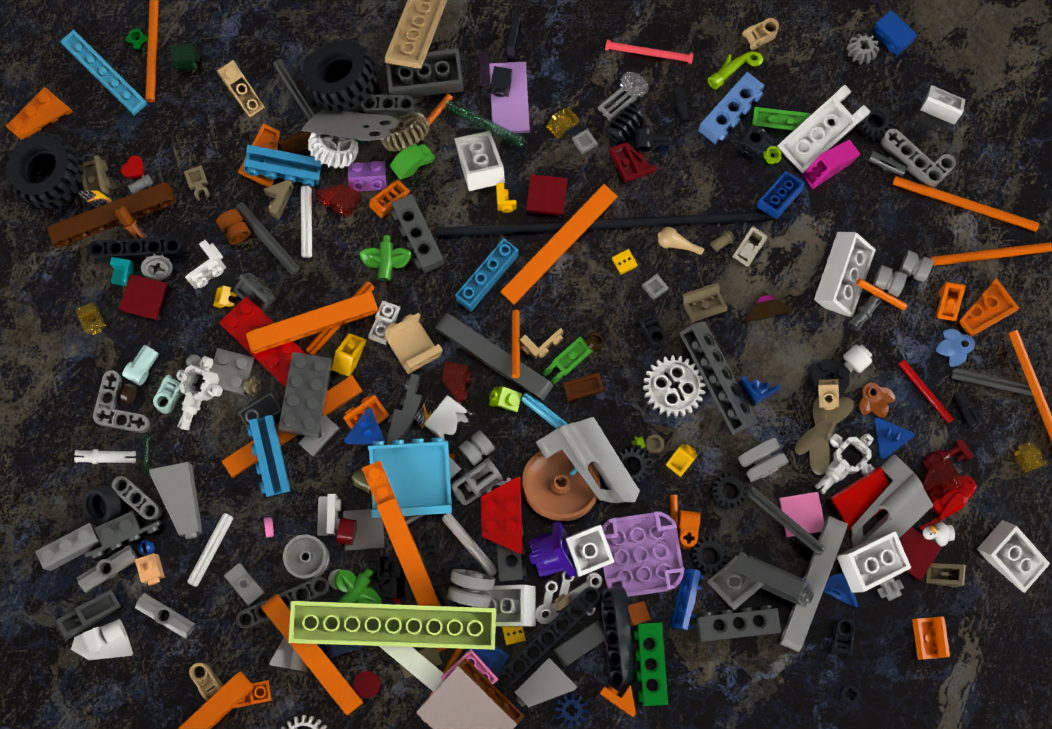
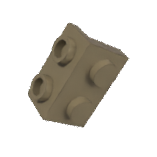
M96 155L94 156L95 160L81 165L84 168V174L81 175L84 191L98 190L105 196L110 195L109 188H111V183L105 173L108 170L105 160Z
M718 283L683 294V307L691 322L727 311V305L720 294Z

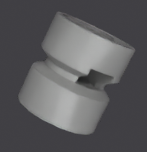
M908 250L901 262L899 272L907 274L908 277L913 275V279L924 283L931 271L934 260L924 256L919 258L917 253Z
M881 265L873 285L883 291L887 289L889 294L898 297L906 282L907 274L899 271L892 273L891 268Z
M480 430L472 435L471 442L466 440L458 447L473 466L482 461V455H489L495 450L492 443Z

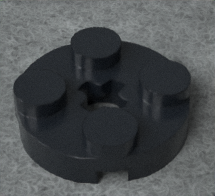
M822 360L813 368L810 374V382H812L814 391L819 395V380H827L825 375L829 376L831 374L834 379L839 380V395H841L848 388L850 382L848 368L836 360Z

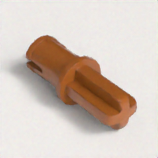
M118 207L115 213L122 222L123 229L128 231L132 239L138 238L136 233L140 238H144L145 235L136 224V219L132 218L126 207Z

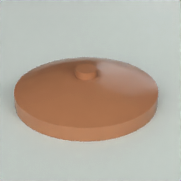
M562 449L547 459L540 451L525 466L522 476L524 497L537 513L546 518L556 521H570L580 518L592 509L598 497L578 471L573 476L569 474L575 466ZM591 462L587 469L600 488L598 471Z

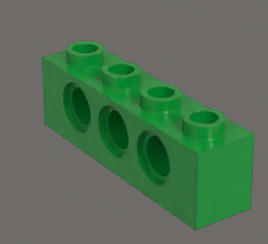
M662 623L637 624V629H633L634 641H638V649H635V660L639 661L640 669H636L637 682L641 681V690H638V701L642 702V706L668 705ZM647 638L654 642V647L651 650H647L643 645L644 640ZM647 659L655 661V668L653 670H648L645 667ZM649 679H653L657 683V688L654 691L648 690L646 686Z

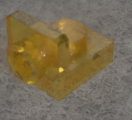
M567 107L554 114L547 127L559 139L565 131L576 126L580 120Z

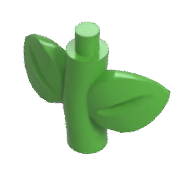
M384 235L383 242H380V249L374 247L361 250L359 255L367 267L379 268L377 280L386 282L391 279L393 267L402 268L407 265L411 258V251L406 248H396L393 250L391 236Z
M366 568L363 573L360 572L356 577L349 570H338L334 577V584L337 590L345 594L336 603L382 604L377 591L372 587H367L371 581L369 577L373 571Z

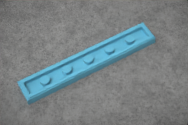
M74 29L60 41L134 116L148 104Z

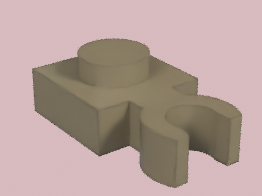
M202 165L184 171L190 190L195 189L194 195L196 199L200 200L199 194L201 192H205L206 196L210 197L208 189L204 187L209 183Z

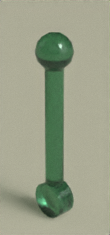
M145 435L143 437L145 453L142 474L149 475L148 452L151 437Z

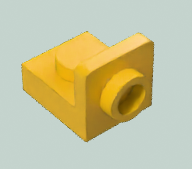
M496 183L498 211L502 210V212L507 213L516 210V200H508V189H504V183Z
M681 444L666 463V466L681 477L697 457L696 451L689 445Z

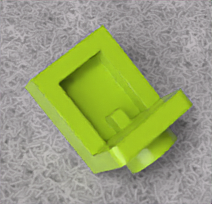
M503 386L494 387L490 393L489 405L518 412L522 393Z

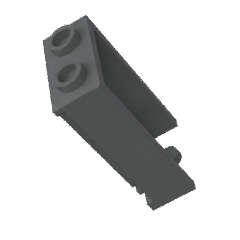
M740 552L732 568L733 571L763 583L764 585L761 589L802 607H806L807 603L810 604L814 597V589L806 579H802L759 559H754L752 556L748 558L743 552Z

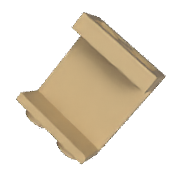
M419 313L415 315L409 314L403 318L402 322L389 325L384 335V338L407 374L439 358L443 351L439 344L434 346L421 326Z

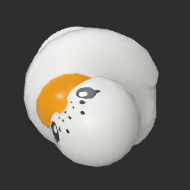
M938 522L934 526L925 527L923 536L943 547L949 541L955 539V531L952 525Z

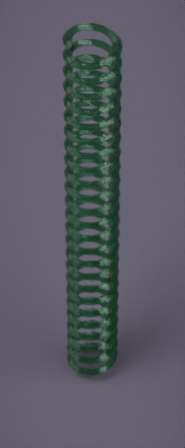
M448 100L446 104V110L459 115V117L462 116L465 120L468 119L471 123L477 124L481 128L483 127L487 131L493 132V134L496 133L497 136L499 135V137L505 138L519 147L526 140L525 137H519V134L516 136V133L510 132V129L507 130L503 126H497V123H491V120L488 121V118L485 119V117L482 118L481 115L479 116L475 112H469V109L466 110V107L463 109V106L460 107V104H454V101Z

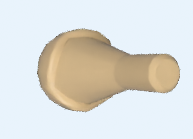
M665 227L658 233V242L663 248L690 250L699 255H702L704 252V248L692 244L678 234L674 228Z

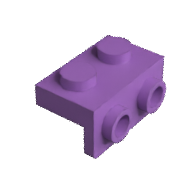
M386 162L351 163L348 167L350 192L385 189L387 187Z

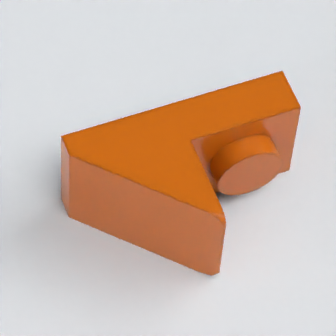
M945 282L939 291L941 299L936 314L937 318L957 320L966 287L964 284Z
M631 685L627 687L621 698L618 696L619 692L613 687L609 686L608 689L606 687L602 688L599 693L630 716H635L636 711Z

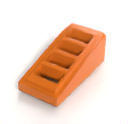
M397 179L371 198L369 206L380 218H383L393 209L392 203L406 197L410 190ZM394 188H397L401 194H398Z

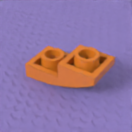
M269 680L252 683L254 686L253 690L234 708L272 701Z

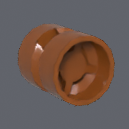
M237 209L224 212L216 220L221 231L225 232L224 236L231 245L242 242L251 233L246 223L242 222L243 219Z

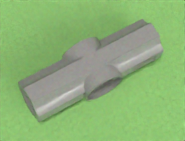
M128 545L109 558L100 560L96 566L77 577V582L84 592L87 593L107 579L114 578L120 571L133 564L135 559H138L137 555ZM110 564L111 571L105 574L104 567Z
M146 593L136 603L135 608L185 639H187L195 627L194 622ZM167 610L169 618L163 621L161 615Z

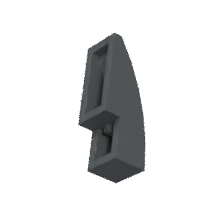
M111 589L57 619L56 625L66 641L101 621L121 606Z

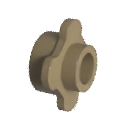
M256 376L248 378L244 384L245 392L256 397L261 390V380L256 379Z
M564 593L555 599L556 604L554 607L558 608L560 612L572 602L570 599L571 595H565Z

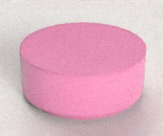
M271 517L264 518L266 538L273 537V520Z

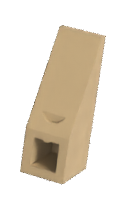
M234 60L216 70L249 117L265 108Z

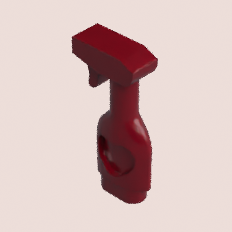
M960 439L955 442V446L947 451H934L924 457L925 460L921 461L926 472L930 474L932 472L937 473L949 464L950 458L958 453L961 456L956 459L957 462L962 459L969 460L974 456L965 442Z

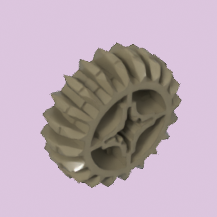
M418 112L396 117L400 121L396 128L390 129V134L381 139V142L388 151L407 149L419 143L428 134V122L423 114Z

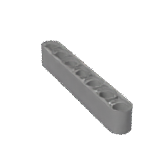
M830 516L827 517L818 539L826 549L821 555L813 552L803 578L814 589V597L810 604L807 603L806 607L794 603L781 636L780 645L798 652L801 650L845 535L847 523Z

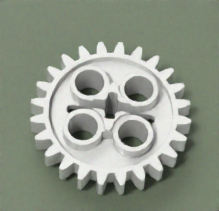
M672 355L670 361H668L665 356L663 363L657 360V367L654 365L650 366L653 372H646L649 378H644L643 382L648 385L643 386V390L648 392L644 397L651 398L648 404L654 403L653 410L659 408L660 415L665 411L667 412V417L671 413L674 414L675 418H677L678 413H681L684 417L686 410L691 414L693 412L692 407L697 409V402H702L703 399L699 395L705 394V391L701 390V388H704L706 384L700 383L703 378L698 376L700 373L698 369L694 370L695 363L688 365L689 359L682 362V356H680L677 361L674 355ZM679 370L682 376L676 378L673 376L672 371ZM664 373H667L669 375V379L664 375ZM663 380L666 386L660 388L656 385V381ZM672 384H673V385H676V384H677V385H678L677 390H676L675 388L671 389V388H670L671 385H672ZM683 386H690L692 393H685ZM679 394L684 398V401L680 399ZM674 396L676 403H669L667 397Z

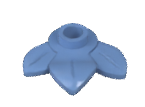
M956 329L943 331L946 340L939 343L936 352L944 356H950V367L963 364L966 361L967 354L972 352L975 347L974 339L969 335H962ZM967 341L969 343L968 347H963L961 342Z

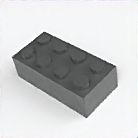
M459 48L427 52L421 69L386 63L390 95H409L414 98L464 92Z
M292 352L279 422L280 432L319 438L332 369L331 358Z

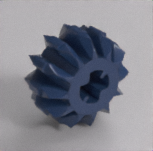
M574 693L570 695L571 700H568L567 695L564 694L565 703L559 699L557 700V703L562 705V708H554L555 711L562 712L556 716V719L564 717L561 722L562 725H565L566 721L569 720V728H572L574 720L579 727L580 722L578 718L586 721V717L581 714L589 713V710L582 709L583 706L587 705V702L579 703L582 699L581 695L575 701ZM570 704H573L574 708L577 709V713H573L574 716H570L569 712H566V707L569 708Z

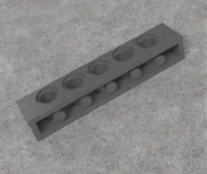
M706 322L692 324L680 332L681 338L732 435L744 432L758 424L759 422Z

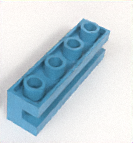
M247 145L246 159L244 161V171L252 176H258V174L266 175L265 177L269 179L281 178L284 181L290 180L292 183H295V181L302 182L303 185L310 187L319 183L322 166L320 160L316 161L314 157Z
M503 238L456 293V301L472 312L517 259L519 249Z
M269 415L249 420L250 425H247L249 437L253 436L254 440L251 448L253 455H257L259 462L255 463L258 475H262L263 482H260L262 494L266 493V497L290 492L291 489L274 416Z

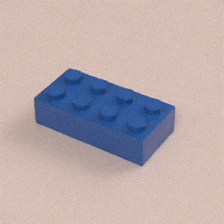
M785 171L759 200L757 208L777 220L802 192L805 182Z

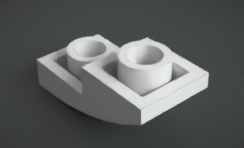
M382 301L368 338L387 345V341L384 338L386 328L396 322L400 307Z

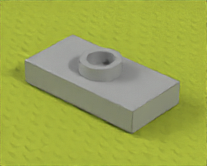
M324 415L319 438L305 436L298 444L314 457L340 428Z
M238 563L224 575L248 606H251L265 594L241 563Z

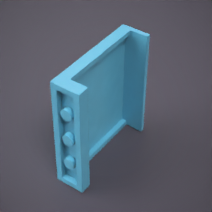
M444 437L432 438V442H424V439H412V443H404V440H392V444H384V441H373V445L368 446L370 464L381 460L403 516L452 513L448 441H444ZM373 494L372 518H379L381 517V515L376 506L377 504L375 502Z

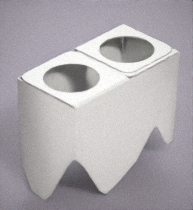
M447 395L424 424L436 437H444V434L453 435L457 428V422H468L464 413H471Z

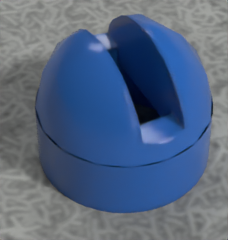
M144 540L138 545V552L143 556L153 554L155 551V546L151 541ZM144 543H145V545H146V550H147L146 553H144V548H143V544H144Z

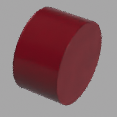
M341 518L337 532V543L353 545L357 520Z
M364 671L355 677L353 687L356 694L360 697L371 698L380 691L381 681L377 674Z

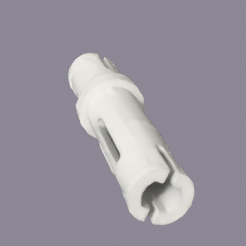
M75 450V455L84 457H74L76 463L90 462L98 464L108 462L135 464L136 458H127V456H136V451Z

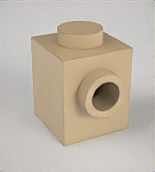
M819 380V408L833 410L835 407H839V380Z

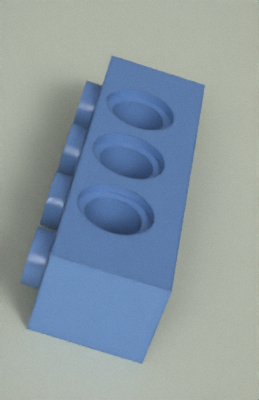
M746 72L701 122L698 131L714 144L719 140L723 141L729 133V128H734L740 121L739 117L742 114L746 115L752 108L751 104L754 100L758 102L763 96L764 84ZM745 94L748 98H742L740 95ZM729 107H734L737 111H731ZM717 120H723L725 124L721 125Z

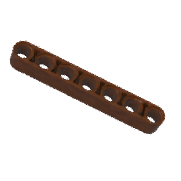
M161 183L53 224L47 228L53 247L59 248L121 225L122 222L115 213L118 207L125 206L132 218L137 219L173 205L176 199L170 183Z

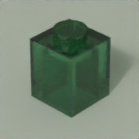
M193 43L171 45V61L176 70L198 68L197 61H200L199 50H196Z

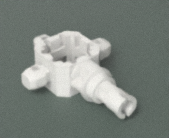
M204 356L199 363L200 367L190 365L185 370L177 372L176 377L181 381L180 390L186 395L181 409L184 412L177 425L181 429H190L192 417L201 409L200 405L203 400L208 401L213 396H220L223 389L218 385V374L210 370L213 365V359ZM198 374H202L205 383L201 385V392H197L195 390L196 386H194V383H197Z
M867 433L860 439L849 437L845 441H842L843 438L838 434H834L831 437L830 444L838 449L833 453V462L827 467L826 475L815 485L817 490L822 487L819 491L820 493L825 494L834 483H837L839 480L842 481L848 474H855L861 470V473L865 476L874 470L871 464H867L871 458V450L868 448L873 442L871 435ZM849 444L851 446L854 445L863 456L862 460L855 467L850 466L845 459L841 458L842 451Z

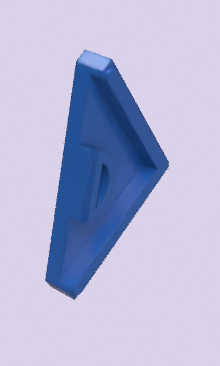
M844 573L828 577L823 592L854 608L859 607L855 594L851 592Z

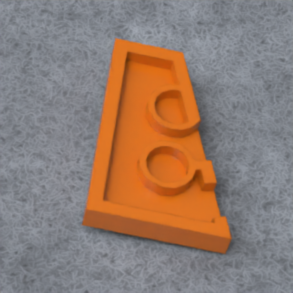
M44 87L6 127L22 140L41 130V127L50 122L54 123L59 117L65 114L68 115L73 111Z
M263 123L252 145L278 150L280 131ZM243 161L238 171L239 174L266 187L273 185L274 179L266 178V175L258 174V176H252L244 171Z
M996 278L977 302L961 318L959 324L972 337L1018 311L1019 307Z

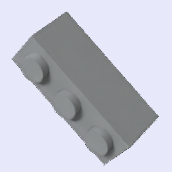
M88 523L35 551L43 569L52 571L101 545L94 529L97 526Z

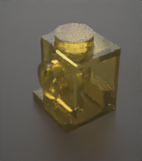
M93 302L75 310L86 333L98 334L102 331V327L106 326L98 306Z
M1030 442L1020 445V450L1014 452L1024 474L1048 464L1047 460L1042 461V454L1035 444L1031 445Z

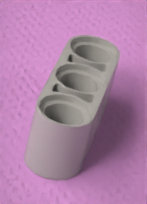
M123 476L116 477L113 480L111 486L118 496L143 518L149 521H157L161 518L162 508L132 481ZM122 482H126V488L123 491H120V484ZM140 494L141 500L134 504V497ZM155 507L154 515L148 516L149 508Z

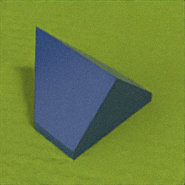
M742 376L739 383L753 406L776 394L781 386L776 385L773 388L769 386V382H760L754 379V382L746 381V376Z

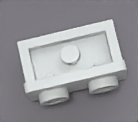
M328 494V497L318 498V536H337L340 523L338 511H341V499H338L336 494Z

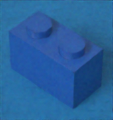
M892 10L881 18L872 30L874 36L881 40L887 46V49L897 56L909 47L917 37V34Z

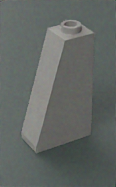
M184 462L149 469L152 480L178 534L185 537V539H193L197 537V534L203 533L192 464Z

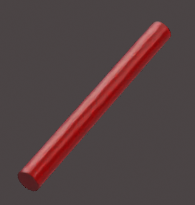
M905 360L901 361L898 365L948 424L952 422L954 418L908 363Z

